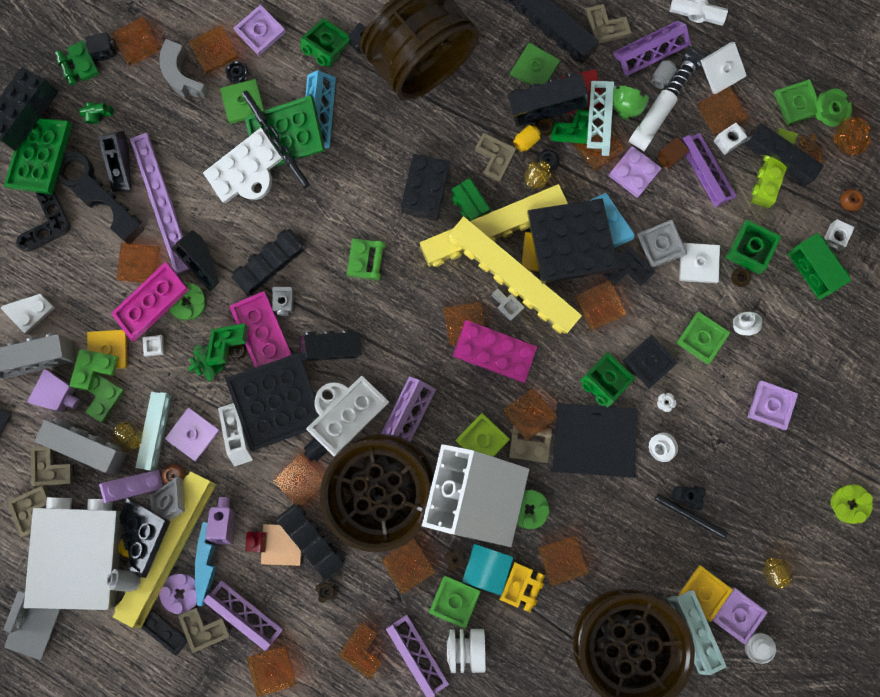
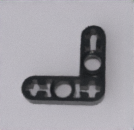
M54 190L52 195L47 194L51 201H48L43 196L44 193L35 192L47 222L17 237L16 244L23 251L35 250L70 231V223ZM56 205L58 208L57 212L49 214V208ZM57 218L59 219V221H60L61 223H63V225H62V228H63V229H61V230H60L59 228H57V227H59L58 221L55 220V219H57ZM47 230V237L40 239V231ZM25 239L29 240L28 246L23 245L25 243Z

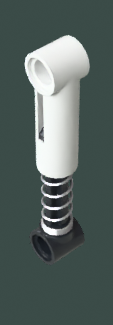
M693 45L690 46L682 59L681 69L677 71V75L673 77L669 87L661 91L645 118L629 139V143L642 151L646 150L657 130L678 100L676 95L680 94V89L684 88L683 85L687 82L691 73L700 68L702 64L700 60L708 55L707 53Z

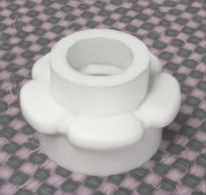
M663 393L659 395L657 405L659 409L669 412L672 408H675L676 400H674L672 394Z

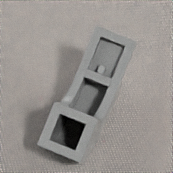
M165 39L159 60L162 74L171 88L184 98L187 97L188 93L197 98L199 96L206 98L208 90L204 84L186 78L181 74V66L187 54L183 45Z

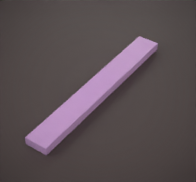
M144 133L130 138L173 269L178 275L189 272L191 270L171 249L184 236L148 133Z

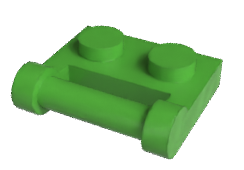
M352 238L347 276L380 280L382 253L386 243ZM374 248L372 272H367L370 249Z

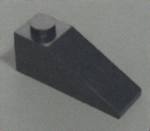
M125 131L98 136L112 192L130 190V158Z
M191 230L178 240L171 249L203 285L211 291L219 284V280L206 243L199 234Z

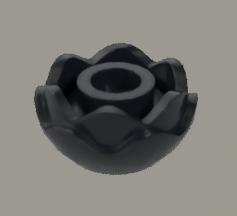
M240 61L229 63L225 69L227 79L235 84L244 82L249 74L246 64Z
M543 150L538 154L536 164L541 170L549 173L558 168L559 156L553 150Z

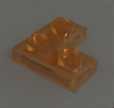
M361 622L338 656L371 680L383 661L367 651V648L378 633Z

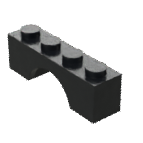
M762 123L752 129L743 143L744 146L756 154L767 155L783 163L789 170V176L804 186L815 181L824 166Z
M87 174L72 191L90 208L97 205L109 206L113 212V222L110 228L124 242L130 245L145 230L140 225L142 221L135 214L131 217L127 213L130 210L122 202L118 204L115 201L117 197L109 189L105 191L101 188L104 184L96 177L92 179Z

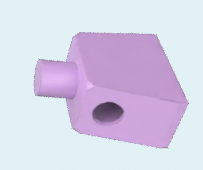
M44 369L27 402L64 412L67 406L76 409L80 399L72 396L75 388H71L68 382L54 372Z
M218 497L217 507H211L209 510L206 539L213 544L233 545L235 512L229 508L230 498Z

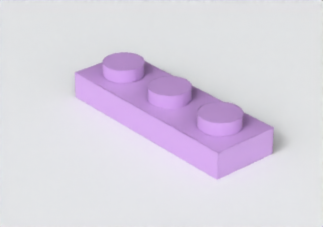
M159 470L104 482L99 484L105 504L157 491L163 487Z

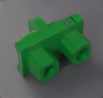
M199 344L194 347L193 353L195 357L189 359L192 365L188 367L189 372H196L198 376L204 373L208 382L214 380L215 375L222 372L223 367L221 364L209 366L206 363L209 345L201 347Z

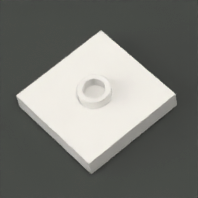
M730 42L700 60L713 94L721 92L747 76L735 42Z
M683 243L687 255L680 257L679 281L717 284L719 282L720 245Z

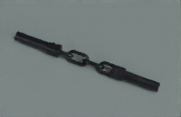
M247 90L244 91L242 96L255 114L256 120L260 125L265 126L266 135L271 142H275L278 146L279 154L287 167H290L302 187L307 188L310 184L297 166L296 160L288 148L282 146L278 140V133L273 126L268 125V118L260 110ZM271 129L276 135V137L274 136L273 139L268 133V131H271ZM286 150L288 154L283 155L282 152Z

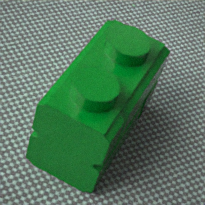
M471 178L451 189L452 196L450 198L455 206L459 205L461 208L460 214L462 218L464 216L469 221H472L490 213V207Z

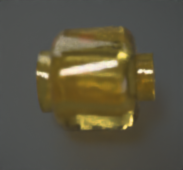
M542 160L540 162H532L524 172V182L535 190L543 188L552 176L549 170L550 166Z
M121 422L113 429L112 437L113 441L123 450H131L140 446L142 432L132 422Z
M775 557L768 559L765 562L766 565L763 567L762 573L769 585L777 589L790 585L793 573L786 561L776 559Z

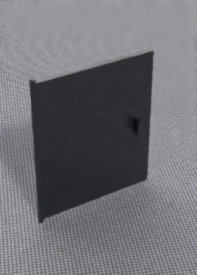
M557 403L553 469L550 472L635 478L637 409Z

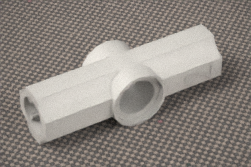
M672 0L669 12L688 16L689 20L696 23L706 21L723 26L728 9L711 5L707 0Z

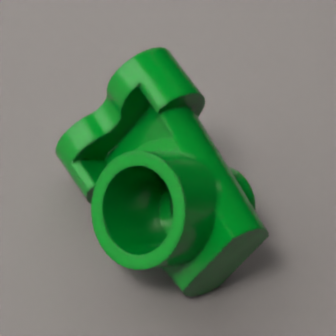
M85 103V107L79 109L80 116L84 117L86 124L100 123V116L114 115L113 107L111 105L107 106L106 103Z

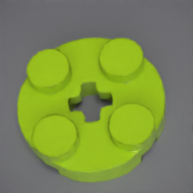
M845 485L833 493L831 507L836 514L835 516L840 521L848 524L863 523L872 512L873 497L859 485ZM854 499L856 507H853L851 510L850 505L847 503Z

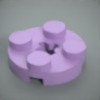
M184 573L168 577L159 593L162 605L174 614L185 613L195 608L197 605L195 578ZM177 589L185 590L183 599L181 597L177 598Z

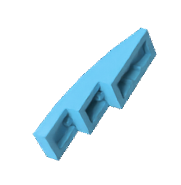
M208 522L202 523L195 560V589L198 606L206 605L203 600L210 592L217 570L216 565L210 564L216 545L209 543L206 539Z

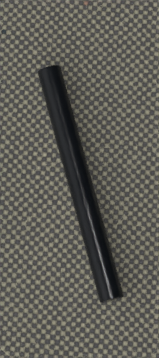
M659 493L656 495L655 501L719 537L726 538L728 532Z

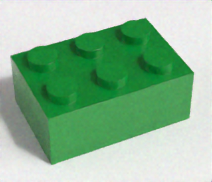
M818 232L787 253L818 300L852 281L849 272L841 266L837 255L831 252L827 246L826 239L820 236Z

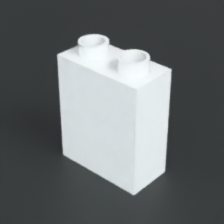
M441 445L422 526L458 536L512 547L529 469L477 451Z
M47 497L46 508H33L24 608L109 610L115 607L117 591L110 590L109 585H107V577L114 569L119 570L120 554H118V545L121 540L122 524L120 523L121 511H112L113 502L104 504L103 499H88L87 510L71 509L72 498Z

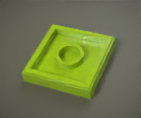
M481 413L455 441L463 449L477 451L494 457L510 439Z

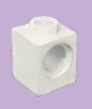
M734 123L718 134L714 142L722 153L726 155L741 145L747 136L743 127ZM728 135L733 136L735 141L730 140Z
M838 219L831 223L824 237L829 249L834 252L844 249L854 227ZM834 234L840 237V241L835 239Z

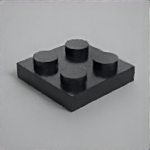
M652 334L622 360L648 389L678 363Z

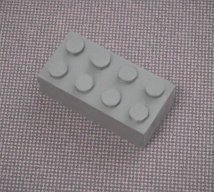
M48 333L44 338L31 337L27 338L26 342L19 343L15 341L7 343V346L0 347V379L75 363L72 340L58 333Z
M54 418L52 421L44 420L34 441L93 468L111 474L119 473L128 454L118 444L107 442L102 437L88 434L89 432L86 430L75 428L70 423Z

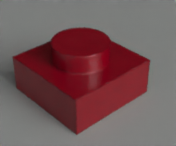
M247 531L245 551L265 552L267 532Z

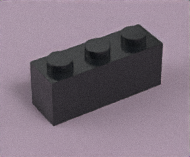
M343 330L341 333L325 331L323 334L306 332L299 338L301 362L354 359L362 355L360 332L353 333V330Z

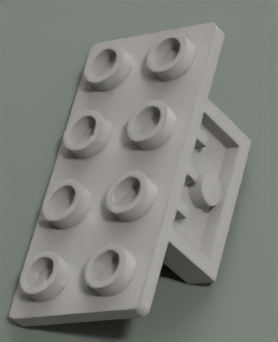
M20 590L17 592L3 629L9 632L4 647L41 660L44 657L61 609L24 608L25 590Z

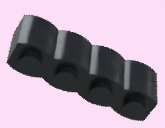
M291 229L281 231L274 242H268L263 246L261 253L252 255L245 266H239L234 270L232 279L248 297L306 249L305 245Z
M293 504L275 520L326 581L344 566L342 563L344 558L337 550L335 552L332 551L329 547L332 543L325 535L322 537L317 532L319 527L313 520L308 521L304 515L307 512L300 504L298 506Z

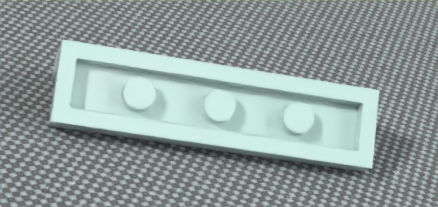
M591 81L587 148L602 149V156H609L614 82ZM595 88H606V92L598 95L595 92ZM600 101L605 107L597 111L594 105ZM599 117L604 123L597 128L592 122ZM598 134L603 138V142H591V138Z
M151 392L135 468L150 471L157 470L172 395L162 392Z
M694 590L667 598L669 605L681 615L690 630L695 651L694 664L698 673L712 675L726 668L727 666Z

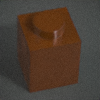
M676 137L660 150L657 155L658 161L663 167H667L670 170L686 157L690 150Z

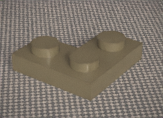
M604 4L586 8L585 13L592 35L599 40L598 44L631 35L627 17L608 20Z
M483 133L475 147L476 152L490 158L483 175L500 183L517 148Z
M45 446L31 447V486L73 484V464L53 465L52 449Z
M40 486L7 501L20 538L31 534L33 508L46 507L47 497H50L46 486Z
M198 607L178 615L192 653L231 636L224 618L205 625Z

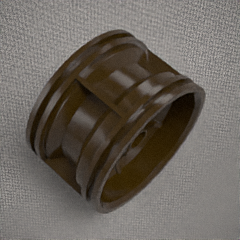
M390 0L376 13L365 28L360 40V50L399 99L410 101L429 93L455 73L476 47L480 34L477 27L454 0Z
M374 434L355 441L332 460L322 478L320 506L326 523L340 540L356 549L367 552H385L399 548L415 537L423 527L422 523L434 478L432 467L424 453L413 443L402 437L390 434ZM387 456L393 457L397 461L390 464ZM364 457L363 469L352 466L356 461ZM378 467L381 471L380 476H374L371 473V468ZM397 474L400 478V481L398 483H392L390 481V475ZM412 478L415 481L416 490L408 486ZM356 480H363L365 488L359 489L356 486ZM344 487L353 493V497L348 503L345 501ZM378 487L383 489V493H377ZM400 494L403 497V502L396 503L393 500V495ZM359 500H366L369 507L365 509L360 507ZM378 507H385L388 514L385 516L380 515ZM397 511L410 512L403 520L397 523ZM371 515L376 526L366 524L361 519Z
M616 589L603 593L593 599L583 609L575 624L572 643L575 661L584 678L601 697H677L686 686L694 665V643L684 619L666 602L638 590ZM630 609L625 618L617 613L621 610ZM652 616L663 629H651ZM637 623H642V632L635 633L634 626ZM617 626H622L623 633L620 636L614 635V629ZM600 628L603 632V636L596 638V634ZM653 639L656 641V647L649 650L647 644ZM632 643L634 646L629 651L628 646ZM609 646L616 647V653L612 656L607 655V648ZM667 652L665 662L661 668L656 657ZM644 659H648V668L641 669V661ZM628 662V671L621 672L620 665ZM597 663L608 664L606 676L602 673ZM634 675L644 682L637 685H628Z

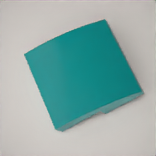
M474 544L462 582L502 595L513 557Z

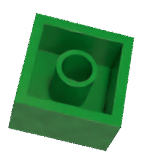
M746 220L740 225L725 258L760 275L766 270L782 236Z

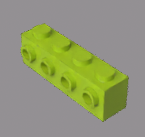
M779 128L776 132L793 145L795 144L797 133ZM764 155L763 167L759 169L757 174L758 182L754 185L751 193L753 195L751 203L769 209L776 202L787 167L777 159Z

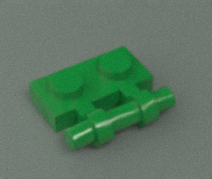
M84 40L67 47L69 54L66 56L62 50L55 52L57 63L64 71L63 76L71 86L77 83L76 77L80 76L84 82L100 74L94 60L88 54L87 45ZM73 62L76 68L70 69L68 64Z

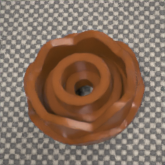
M847 189L840 196L841 206L847 211L856 212L863 206L864 196L857 189Z
M178 464L168 465L162 471V482L166 485L177 476L184 480L186 471Z

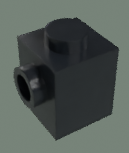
M107 32L85 37L88 54L94 61H106L111 57H116L114 50L117 49L116 42Z

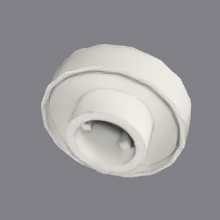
M754 312L740 313L733 319V328L741 335L756 334L762 328V318Z
M658 433L651 438L649 450L656 460L668 462L678 453V445L670 434Z
M754 633L745 645V652L752 661L764 664L774 658L776 645L768 635Z

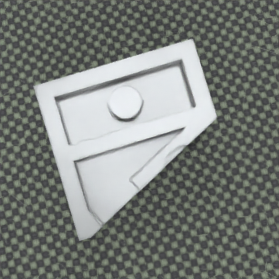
M38 294L4 305L1 309L25 334H29L55 307L42 294Z

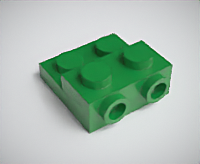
M323 17L301 37L300 48L305 55H312L316 58L319 65L331 67L340 58L341 52L350 45L349 34Z
M607 352L580 382L586 392H592L596 396V401L600 405L609 407L636 378Z

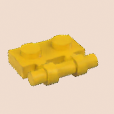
M514 562L500 600L517 608L522 600L526 602L523 610L531 613L533 606H536L538 601L536 598L539 590L544 586L543 580L545 575L538 572L536 579L530 578L533 572L532 569ZM527 584L533 585L529 596L524 595Z

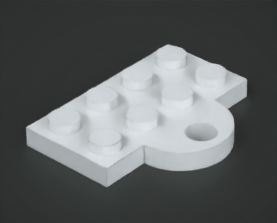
M260 128L204 171L203 174L225 204L238 194L250 200H258L266 196L271 189L272 176L269 170L283 159L275 145L266 135L264 129ZM260 183L262 190L259 193H255L254 187Z
M363 376L358 378L349 388L340 383H328L319 389L315 397V409L320 416L306 430L335 457L388 405L389 401ZM329 391L332 393L333 398L325 400L322 397V393Z

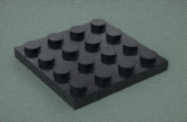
M603 198L527 211L542 284L618 271L619 267Z
M299 352L225 378L251 452L308 432L306 430L307 427L320 416L315 409V395L304 364L301 362Z

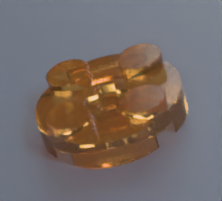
M860 117L846 118L839 124L833 140L844 154L849 156L861 154L870 144L871 137H868L870 127Z

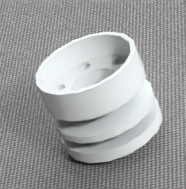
M450 629L447 640V662L451 673H456V664L459 663L461 673H464L466 663H470L472 673L485 672L484 629H471L469 638H465L463 629H460V638H455V629Z

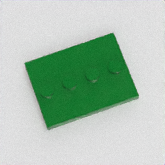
M312 95L262 111L268 118V125L273 126L278 133V140L282 146L288 148L295 160L326 151L316 104ZM255 114L245 117L249 136L260 128L265 131V126L258 123ZM272 129L268 131L272 139L274 136L276 137ZM272 142V143L275 145V147L277 148V150L279 151V148H278V146L276 145V143H275V142ZM286 150L282 152L283 155L288 154ZM282 160V161H280L278 164H276L274 167H277V166H280V165H283V164H286V163L284 162V160Z
M39 118L19 148L13 152L4 187L52 195L73 124L68 121Z

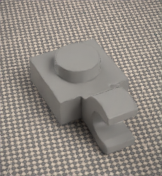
M498 288L491 295L500 303L497 309L510 321L524 309V306L512 294L506 297Z

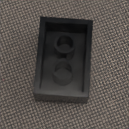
M413 154L401 203L402 214L438 221L450 171V161Z

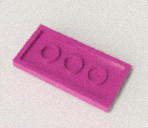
M165 262L111 314L129 339L135 342L190 289L172 266Z
M265 291L229 306L236 324L246 323L249 327L245 345L255 368L292 355Z
M465 320L452 357L525 383L537 346Z

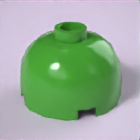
M614 86L612 108L618 113V117L628 120L629 117L639 116L644 111L649 96L645 94L643 97L640 95L641 91L631 87L620 86L617 89V86Z

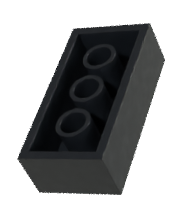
M23 67L15 74L13 80L0 96V143L14 151L19 148L59 92L44 78Z
M571 73L566 78H554L549 80L548 83L541 85L539 83L533 84L527 89H515L508 94L516 127L588 107V96L582 73Z

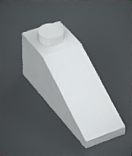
M234 403L218 408L226 453L234 467L253 461L252 453Z

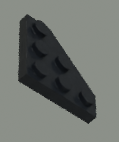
M127 498L120 514V523L124 524L125 534H123L124 548L128 550L129 555L127 567L139 577L146 578L171 521L138 501Z

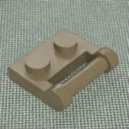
M513 423L509 458L548 463L552 428L538 429L523 427ZM518 434L544 437V443L519 440Z

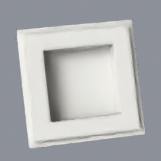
M162 335L142 337L145 357L165 355Z

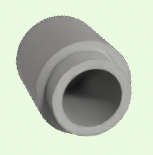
M670 60L660 63L651 80V83L656 88L664 89V87L668 86L677 72L675 63Z
M114 569L107 577V585H109L110 590L131 592L132 590H137L140 584V577L132 571Z

